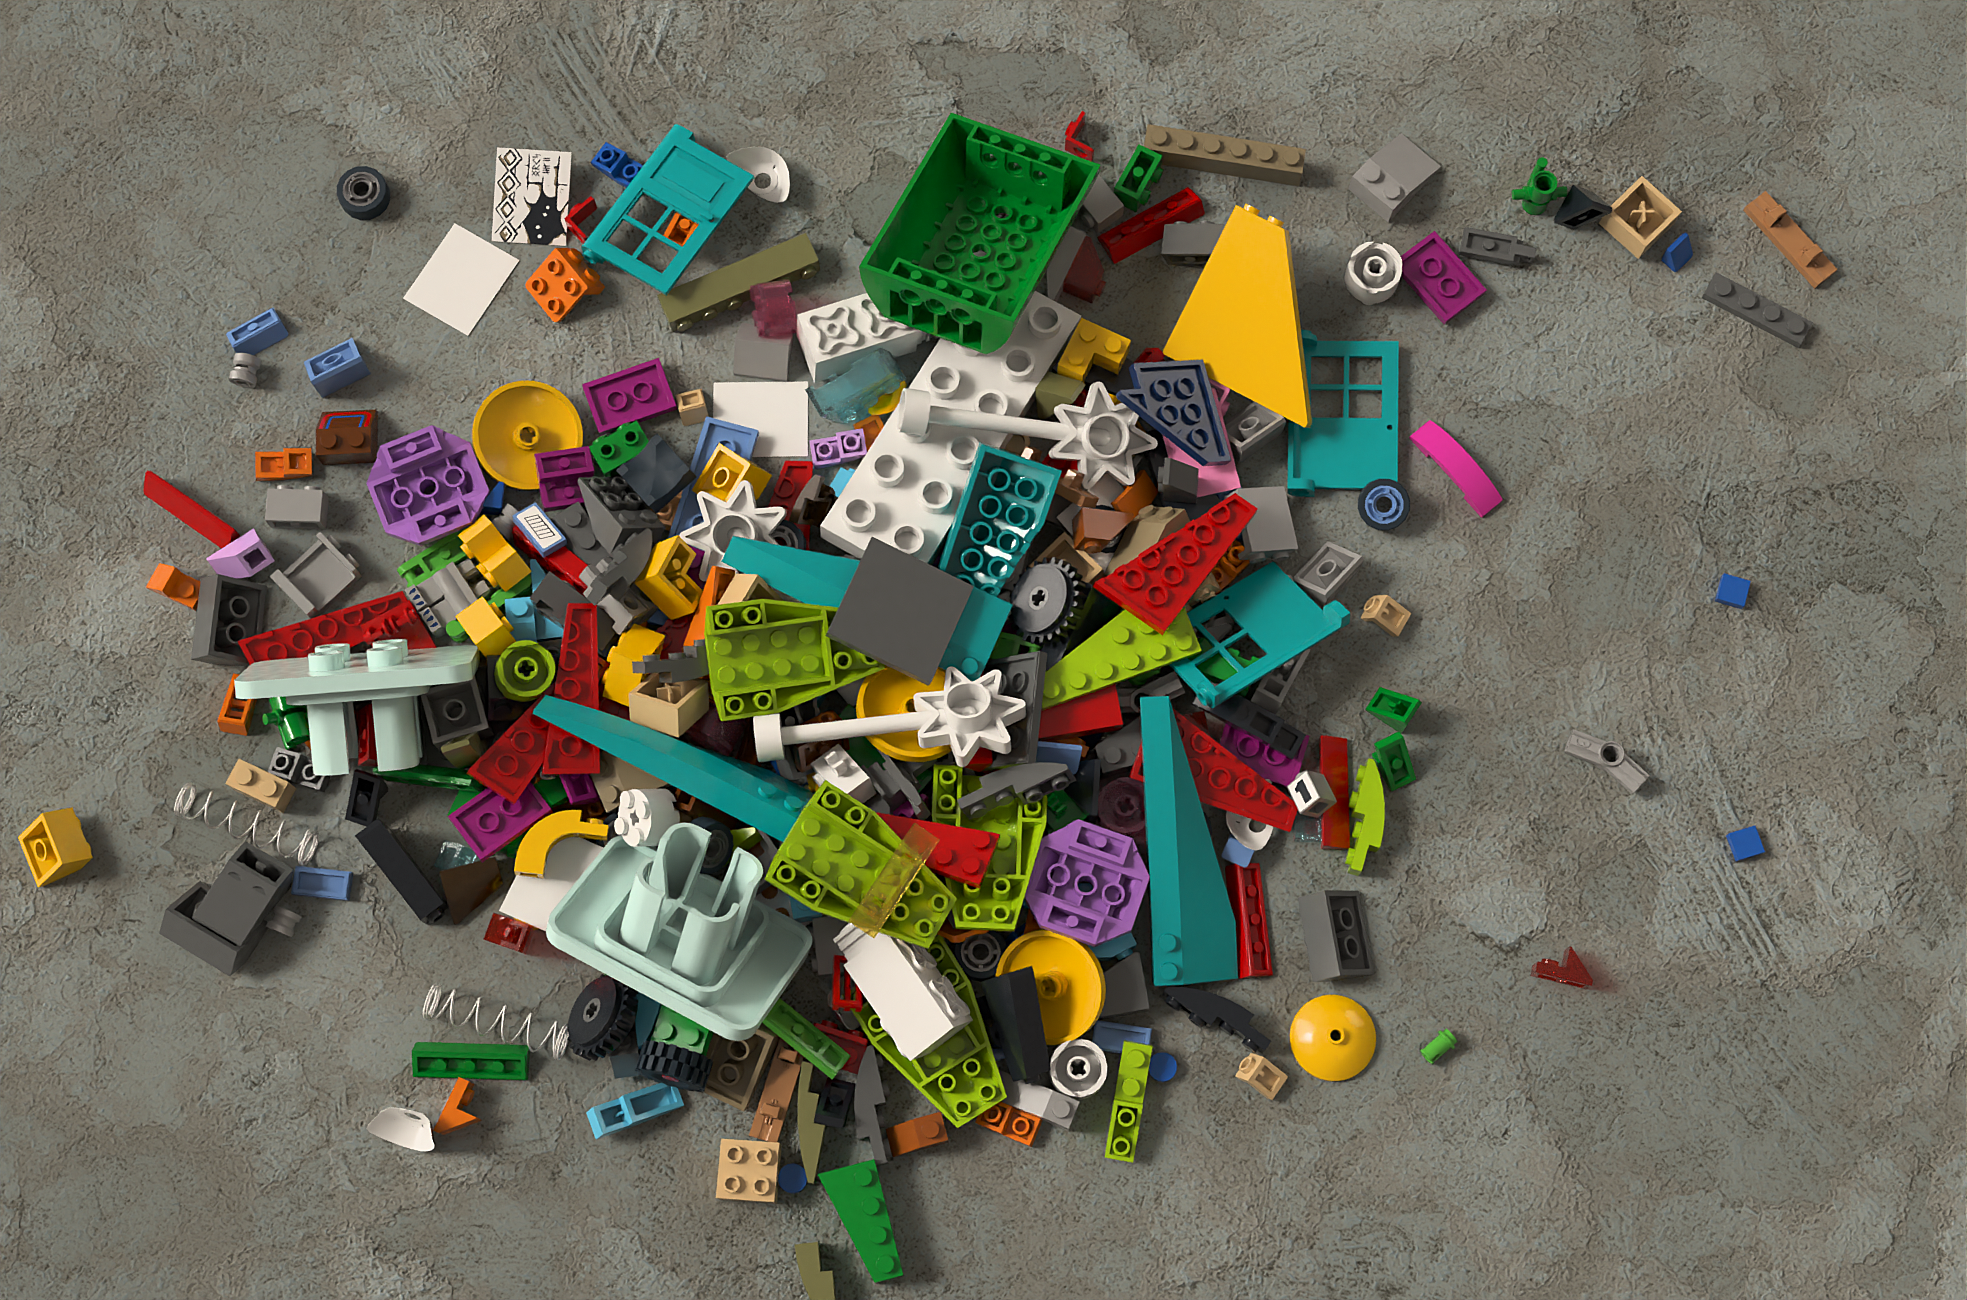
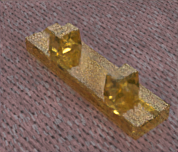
M914 823L848 922L870 937L875 938L940 840Z

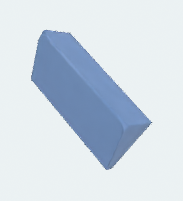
M271 308L227 332L226 335L236 353L255 355L286 338L288 332L275 309Z
M1038 741L1036 763L1066 764L1071 772L1076 774L1082 746Z

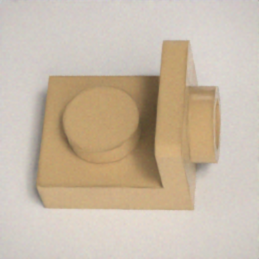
M1375 595L1365 603L1361 619L1373 621L1392 637H1396L1401 633L1411 613L1390 596Z
M1250 1053L1248 1057L1242 1060L1239 1071L1236 1074L1239 1080L1247 1082L1270 1100L1274 1099L1288 1078L1286 1074L1266 1058Z

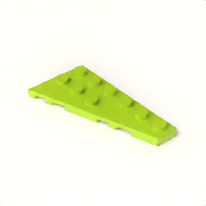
M1185 607L1163 636L1127 610L1122 611L1045 672L1042 711L1200 654L1202 650Z

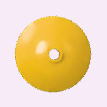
M1323 995L1307 1002L1294 1017L1290 1028V1046L1298 1064L1310 1075L1325 1081H1343L1354 1077L1368 1065L1376 1047V1032L1372 1019L1360 1004L1341 995ZM1331 1031L1339 1032L1340 1040H1332L1330 1037Z

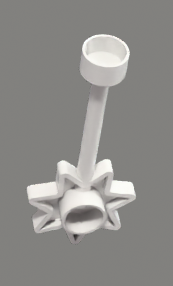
M1102 382L1091 384L1084 408L1067 404L1056 406L1054 413L1061 423L930 405L929 391L903 388L898 408L897 431L899 433L924 436L928 423L1060 440L1049 451V456L1052 459L1077 461L1078 471L1085 474L1080 487L1084 490L1090 489L1105 472L1124 486L1132 485L1135 482L1131 455L1154 449L1158 444L1155 438L1135 427L1139 415L1123 403L1114 405Z
M743 480L727 502L707 492H699L697 500L704 522L681 532L679 535L686 544L705 551L699 573L700 580L707 581L712 566L736 570L735 574H745L721 562L732 537L738 536L779 545L771 534L786 517L787 511L783 507L757 508L751 482ZM771 587L784 601L803 603ZM866 677L839 687L836 691L847 704L854 707L856 706L860 687Z
M948 667L945 673L944 691L921 692L914 695V706L917 712L782 727L780 713L754 716L753 724L758 762L785 759L784 745L919 730L918 741L921 748L951 745L957 765L965 767L979 747L1003 754H1008L1011 751V739L1005 727L1025 718V701L1000 695L1002 675L999 670H992L979 679L970 681L955 667Z

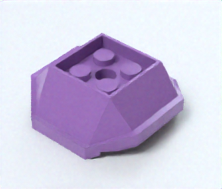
M433 425L381 445L366 483L386 534L419 546L469 527L476 521L483 509L487 496L490 494L470 442ZM436 486L432 494H424L427 487Z
M1079 819L1043 837L1024 897L1039 927L1093 947L1131 933L1150 878L1133 838ZM1086 881L1093 886V890L1085 893L1080 891L1077 885L1080 882Z

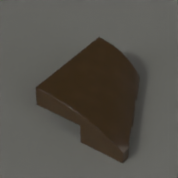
M815 474L808 481L795 502L789 521L796 524L814 525L820 528V525L838 499L834 489L823 482L825 480L823 476Z
M496 857L488 858L483 863L477 861L439 872L454 925L461 923L466 916L504 885Z

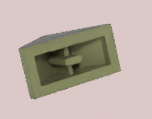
M1047 371L1035 388L1038 418L1044 420L1054 414V408L1060 404L1070 405L1074 403L1086 385L1082 381Z

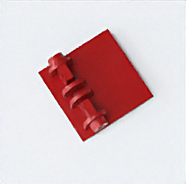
M410 599L360 625L365 633L363 635L365 642L368 645L371 644L372 647V643L376 641L406 639L408 650L437 648Z

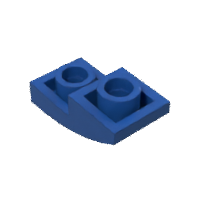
M605 142L590 162L603 174L625 188L643 166L630 159L626 152Z

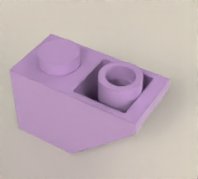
M254 528L206 558L217 574L237 579L250 577L274 562L269 549Z

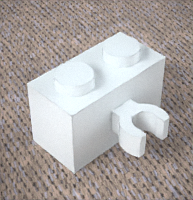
M839 744L811 763L816 773L813 779L819 787L827 780L862 804L876 794L870 778Z

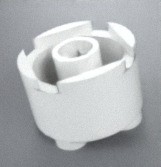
M1374 242L1361 244L1353 251L1346 268L1344 280L1348 291L1365 305H1373L1387 300L1393 295L1400 281L1402 259L1399 253L1388 244Z
M632 789L623 791L620 796L618 818L614 824L616 833L622 835L625 842L633 847L659 846L660 839L664 833L680 821L679 810L674 811L672 803L676 802L674 795L667 789Z
M1075 1039L1062 1043L1054 1051L1050 1060V1081L1057 1092L1075 1100L1092 1097L1101 1089L1107 1076V1061L1103 1051L1089 1040ZM1080 1063L1083 1064V1072L1085 1074L1083 1076L1081 1074L1073 1075V1067L1071 1065L1078 1066Z

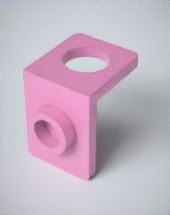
M1209 378L1210 385L1217 389V397L1221 398L1219 404L1222 416L1224 417L1230 406L1227 400L1231 389Z

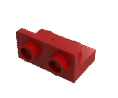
M368 704L358 711V766H378L372 704Z
M822 1020L821 1024L814 1022L813 1025L851 1055L840 1070L858 1075L862 1058L867 1046L870 1044L869 1040L864 1039L865 1033L850 1029L846 1033L837 1030V1024Z

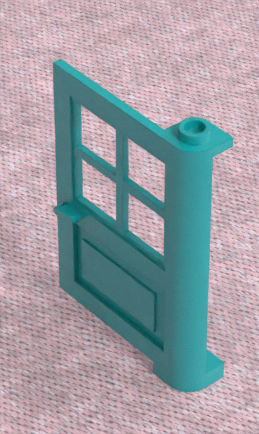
M675 124L581 246L582 256L594 265L596 263L603 264L606 260L667 296L754 180V175L695 143L696 140L693 132ZM643 194L668 207L652 229L628 216ZM674 211L698 224V227L683 247L658 233ZM623 220L648 234L632 256L607 242ZM653 238L678 251L663 273L638 260Z
M1301 330L1310 408L1311 390L1343 391V418L1312 417L1310 428H1305L1289 420L1287 493L1297 497H1315V489L1362 490L1369 482L1377 479H1391L1398 482L1399 341H1317V336L1312 334L1311 331ZM1311 357L1344 358V384H1311ZM1349 358H1382V385L1349 384ZM1349 391H1382L1381 418H1349Z
M1272 561L1187 613L1192 627L1196 628L1213 648L1192 661L1186 658L1169 665L1193 689L1204 706L1208 705L1214 708L1350 623V612L1337 600L1325 605L1322 610ZM1224 610L1243 630L1219 643L1201 624ZM1249 635L1267 655L1248 667L1243 668L1225 648ZM1220 653L1238 673L1214 687L1196 666L1215 654Z

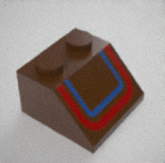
M377 409L322 412L316 427V457L323 465L375 463L378 453Z

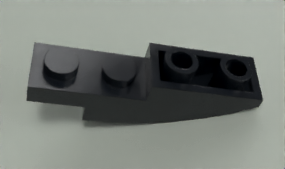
M1211 682L1214 687L1218 685L1214 682ZM1235 694L1214 708L1208 705L1204 706L1199 701L1197 695L1192 702L1193 705L1237 731L1246 733L1289 759L1294 758L1306 736L1303 732L1285 723L1284 719L1238 694Z
M1167 987L1162 994L1166 997V1004L1176 1011H1179L1180 1008L1190 1015L1188 1019L1199 1028L1203 1026L1210 1028L1216 1019L1220 1022L1218 1027L1230 1036L1234 1033L1243 1039L1242 1045L1253 1053L1257 1051L1263 1053L1271 1043V1040L1248 1024L1254 1016L1253 1013L1224 997L1186 987Z

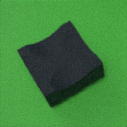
M658 434L649 440L648 444L637 456L622 464L616 470L656 514L697 478Z

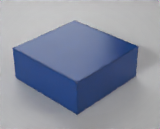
M1724 573L1720 578L1715 602L1742 609L1745 606L1751 581Z
M1755 825L1726 835L1736 862L1765 852Z

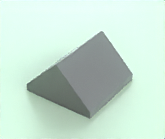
M741 323L735 338L733 374L735 376L787 382L795 329Z
M1253 402L1224 422L1232 455L1238 464L1283 433L1286 423L1283 416L1257 402Z
M1327 541L1293 577V580L1323 609L1360 570L1364 558Z

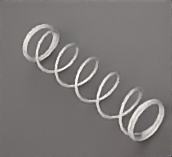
M192 782L187 783L181 789L174 807L176 816H183L186 820H191L205 810V822L211 830L219 828L229 819V832L234 839L244 837L253 828V840L259 849L269 846L278 837L277 848L280 857L288 858L299 850L298 863L302 866L309 863L317 849L319 834L315 831L310 832V829H308L299 846L287 856L282 855L280 852V838L286 820H283L277 834L268 844L259 846L256 842V827L262 813L261 810H259L251 827L243 835L236 837L232 833L231 824L233 812L238 804L237 800L234 802L231 812L221 824L216 827L210 826L207 820V811L214 795L213 791L210 792L204 807L195 816H185L196 796V785ZM192 787L188 802L183 809L185 793ZM314 836L311 849L306 858L303 860L307 845L310 842L311 838Z
M434 984L427 995L423 1008V1017L431 1021L437 1019L451 1001L450 1019L453 1027L456 1029L462 1027L477 1008L476 1029L479 1036L483 1037L489 1034L502 1016V1039L507 1045L513 1043L519 1037L528 1023L527 1044L531 1052L538 1051L546 1043L553 1030L554 1059L560 1060L569 1042L567 1040L569 1037L568 1024L562 1027L556 1041L558 1022L555 1021L541 1045L533 1050L530 1046L532 1013L528 1015L515 1038L508 1042L504 1036L506 1005L503 1006L492 1027L482 1034L478 1026L481 997L477 999L466 1020L461 1025L456 1026L453 1021V1004L456 990L452 991L445 1006L434 1018L431 1017L434 1015L440 1000L441 985ZM434 993H435L434 1001H433L432 1006H431L430 1011H429V1007H430L432 998H433Z

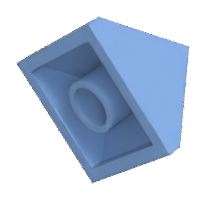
M353 338L304 361L310 381L322 398L371 374Z

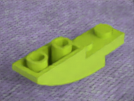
M1370 758L1366 761L1365 766L1360 765L1355 781L1360 782L1357 792H1352L1348 805L1349 808H1353L1351 817L1361 819V822L1356 821L1352 837L1356 838L1354 849H1348L1345 864L1349 865L1347 873L1359 876L1362 872L1367 850L1372 852L1379 850L1384 830L1385 802L1383 787L1376 763Z
M1127 1040L1123 1042L1104 1158L1132 1163L1134 1161L1153 1047L1150 1044Z

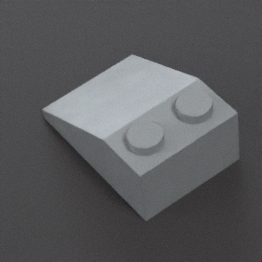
M1401 133L1369 158L1352 176L1348 190L1389 223L1440 170L1441 166Z

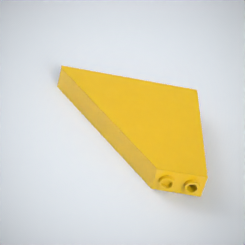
M1246 203L1243 208L1236 205L1163 350V354L1176 361L1203 359L1208 378L1305 428H1310L1312 417L1289 231L1282 228L1284 222L1272 216H1269L1268 220L1258 216L1260 210Z

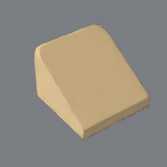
M702 389L675 395L684 426L704 422L706 416L709 417Z

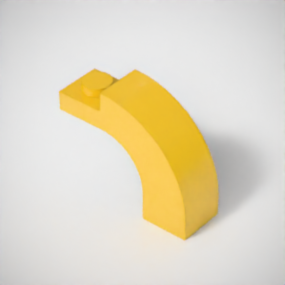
M581 810L560 811L543 818L527 832L519 846L514 867L515 875L544 879L548 854L558 842L571 837L607 841L609 826L604 825L603 820L587 818L586 822H581Z

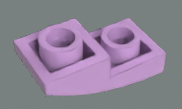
M863 428L837 432L834 437L809 441L814 469L847 463L863 458L867 454Z

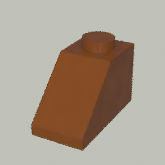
M1082 507L1072 519L1074 550H1082L1089 554L1100 553L1125 530L1134 519V514Z
M941 1112L915 1118L886 1129L893 1157L949 1143Z

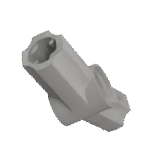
M1175 670L1143 686L1116 689L1121 713H1140V706L1135 704L1134 698L1141 692L1148 694L1149 697L1169 696L1170 700L1185 693Z
M1572 730L1564 753L1592 763L1598 769L1608 772L1631 794L1650 776L1624 753V749L1619 743L1614 741L1606 742L1577 730ZM1603 751L1612 752L1615 757L1614 762L1605 760Z

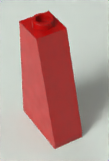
M1116 684L1042 711L1041 709L1038 741H1057L1122 729L1123 721Z

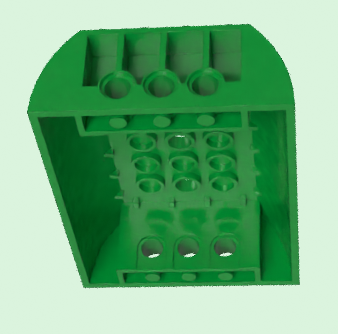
M950 113L859 266L861 280L868 296L885 318L983 354L996 351L1011 336L1092 189L1101 165ZM1005 213L1008 217L998 218L995 215ZM983 251L987 255L983 257H978L973 253Z

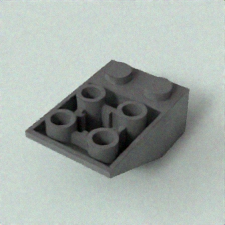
M619 476L580 477L578 479L595 537L610 555L620 543L625 546V542L633 533L640 534L646 528L652 531V542H659L665 526L657 518V515L643 502L642 498L628 485L624 478Z
M245 841L228 860L193 914L192 919L242 946L290 889L294 869Z

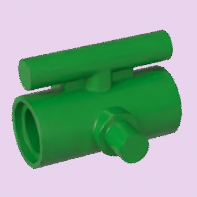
M1543 157L1537 160L1528 179L1527 186H1523L1522 189L1512 190V199L1522 200V206L1526 213L1535 216L1542 214L1550 201L1567 196V187H1557L1558 181L1556 176L1549 171H1544L1548 161Z
M286 696L271 697L269 702L272 713L263 714V723L265 725L274 724L278 726L285 749L291 751L297 748L296 745L309 741L307 705L286 704Z

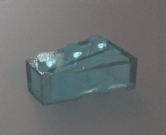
M879 348L850 364L852 369L839 377H837L836 373L828 377L829 383L816 390L813 386L805 389L820 417L840 424L849 423L856 418V413L860 410L874 406L878 402L879 397L885 393L889 394L900 387L899 383L904 381L906 377L891 352Z

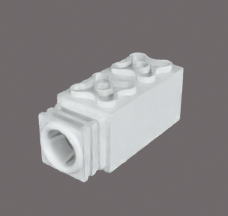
M867 293L797 314L796 335L814 383L915 352L917 345L921 344L923 340L927 342L933 337L935 339L939 338L885 318Z
M848 923L841 930L840 934L833 939L848 960L843 966L881 1019L880 1024L882 1028L893 1038L901 1055L908 1058L909 1061L930 1054L973 1021L969 1015V1007L956 994L950 980L942 976L938 971L934 957L925 948Z

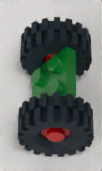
M662 1004L650 1041L646 1040L643 1042L635 1072H638V1074L643 1075L645 1078L653 1079L655 1082L664 1083L667 1086H674L688 1091L704 1092L713 1065L712 1060L706 1057L713 1031Z

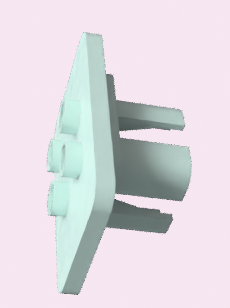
M391 639L373 642V648L368 649L367 653L350 654V644L316 646L315 653L308 654V657L267 660L251 664L234 680L235 693L238 699L286 696V704L307 705L313 774L322 776L350 773L349 758H358L355 701L372 700L378 772L407 769L419 765V758L423 757L418 695L427 693L432 685L472 680L480 664L479 649L475 645L408 650L406 639Z
M678 823L671 826L661 837L658 848L655 846H630L625 842L622 835L612 838L551 912L546 928V935L550 943L556 948L726 1039L742 1041L752 1037L806 960L812 945V936L809 930L801 923L755 900L763 875V867L760 861L747 851L739 847L735 849L723 882L710 875L700 874L712 833L697 825Z

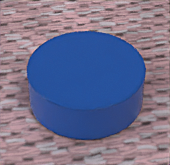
M1164 1052L1153 1055L1150 1059L1148 1070L1151 1078L1158 1082L1171 1080L1177 1071L1175 1059L1170 1054Z
M794 1163L785 1165L778 1175L780 1187L788 1193L802 1191L807 1184L805 1169Z

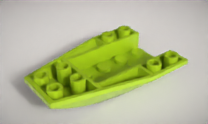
M756 599L706 606L704 636L711 691L721 721L782 712L883 670L885 665L825 636L838 607L770 599Z
M934 765L932 822L1000 834L999 843L980 889L944 877L946 887L957 898L952 907L956 929L1014 931L1046 827L1047 795L1043 796L1038 802L1026 805L1017 797L1008 805L998 806L988 811L983 817L969 820L960 809L957 800L983 788L979 779L983 776L962 775V767Z
M827 780L822 783L800 813L775 854L764 879L815 912L926 949L930 947L957 900L950 890L875 811Z
M938 935L926 951L934 957L937 963L936 968L941 975L950 980L956 994L967 1004L970 1009L969 1015L973 1021L930 1054L909 1061L908 1058L901 1055L893 1038L882 1028L880 1024L881 1019L864 995L862 1011L855 1012V1009H850L872 1045L958 1129L1006 1099L1007 1095L971 983L943 937ZM855 987L850 989V1000L855 1001Z

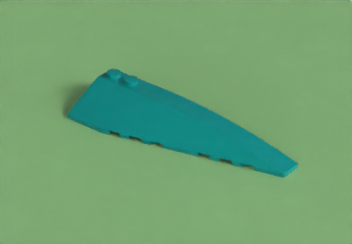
M979 442L937 568L997 597L1003 585L1015 570L1021 557L1026 553L1030 543L1044 525L1062 471Z
M733 536L721 562L745 574H758L769 586L805 604L839 607L860 560ZM974 586L938 667L945 670L948 667H955L970 681L979 679L1013 604Z
M545 695L533 711L534 715L782 842L804 807L815 794L768 769L684 742L634 722L573 702Z
M1169 696L1140 697L1147 872L1150 876L1148 896L1152 982L1154 986L1236 979L1238 978L1236 921Z

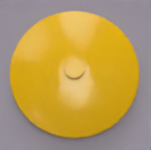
M537 381L511 382L493 391L479 407L472 426L473 449L480 465L494 480L504 482L505 486L518 490L530 491L539 489L534 454L582 447L583 443L581 420L573 404L554 387Z
M885 665V669L868 675L864 679L856 702L857 719L917 712L914 706V695L921 692L944 691L946 670L938 667L932 682L928 686ZM919 730L865 736L873 746L884 754L907 762L931 761L946 755L952 750L951 745L921 748L918 741Z
M1045 929L1029 932L1012 942L999 961L996 977L1032 966L1046 1045H1058L1066 1041H1072L1089 1031L1102 1012L1106 994L1104 974L1093 951L1082 942Z

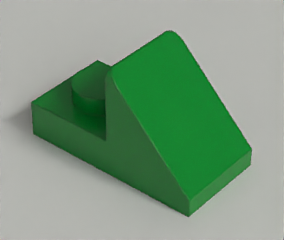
M1399 731L1374 743L1376 752L1372 753V758L1391 791L1416 780L1404 737Z

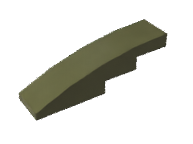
M802 1061L798 1087L797 1123L801 1156L807 1181L809 1184L815 1185L826 1126L814 1122L815 1113L821 1098L819 1094L810 1093L815 1065Z

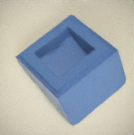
M1230 834L1222 852V858L1242 867H1247L1255 850L1245 847L1233 834Z

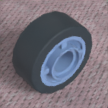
M1377 479L1369 482L1362 489L1358 497L1357 509L1361 519L1368 526L1377 530H1391L1406 520L1410 511V498L1407 490L1400 483L1391 479ZM1380 497H1388L1391 500V508L1387 512H1380L1376 507V502Z

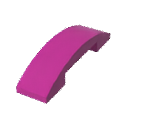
M1429 420L1409 437L1426 457L1431 456L1465 494L1464 499L1481 518L1503 501L1495 486L1473 458L1433 421Z

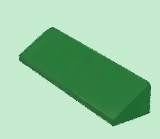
M423 764L407 769L379 772L378 766L373 768V773L383 777L387 782L478 793L483 792L485 785L468 775V770Z
M416 1042L412 1049L413 1077L528 1080L530 1049L528 1045Z

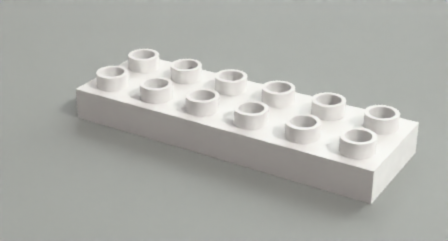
M1035 291L1011 336L1001 348L989 354H983L940 338L909 386V389L929 391L930 405L1024 418L1036 399L1035 388L1047 371L1052 372L1053 366L1063 355L1081 319V315ZM898 404L820 525L821 538L861 560L871 537H874L932 566L946 543L979 442L1004 450L1014 434L928 423L924 436L899 433L897 431Z

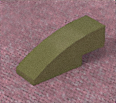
M477 731L451 739L441 747L444 756L458 769L473 766L489 749L486 738L480 740Z
M820 1243L794 1244L798 1268L810 1300H836L834 1271L822 1272Z

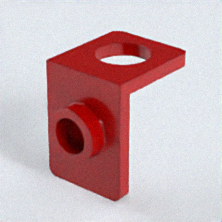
M1081 111L1076 122L1071 121L1066 129L1065 150L1077 157L1093 161L1094 149L1075 140L1085 124L1086 112ZM1077 148L1082 149L1085 153L1080 152Z
M592 196L583 203L576 204L570 210V214L564 218L568 229L582 244L585 243L588 237L577 226L597 210L595 199Z

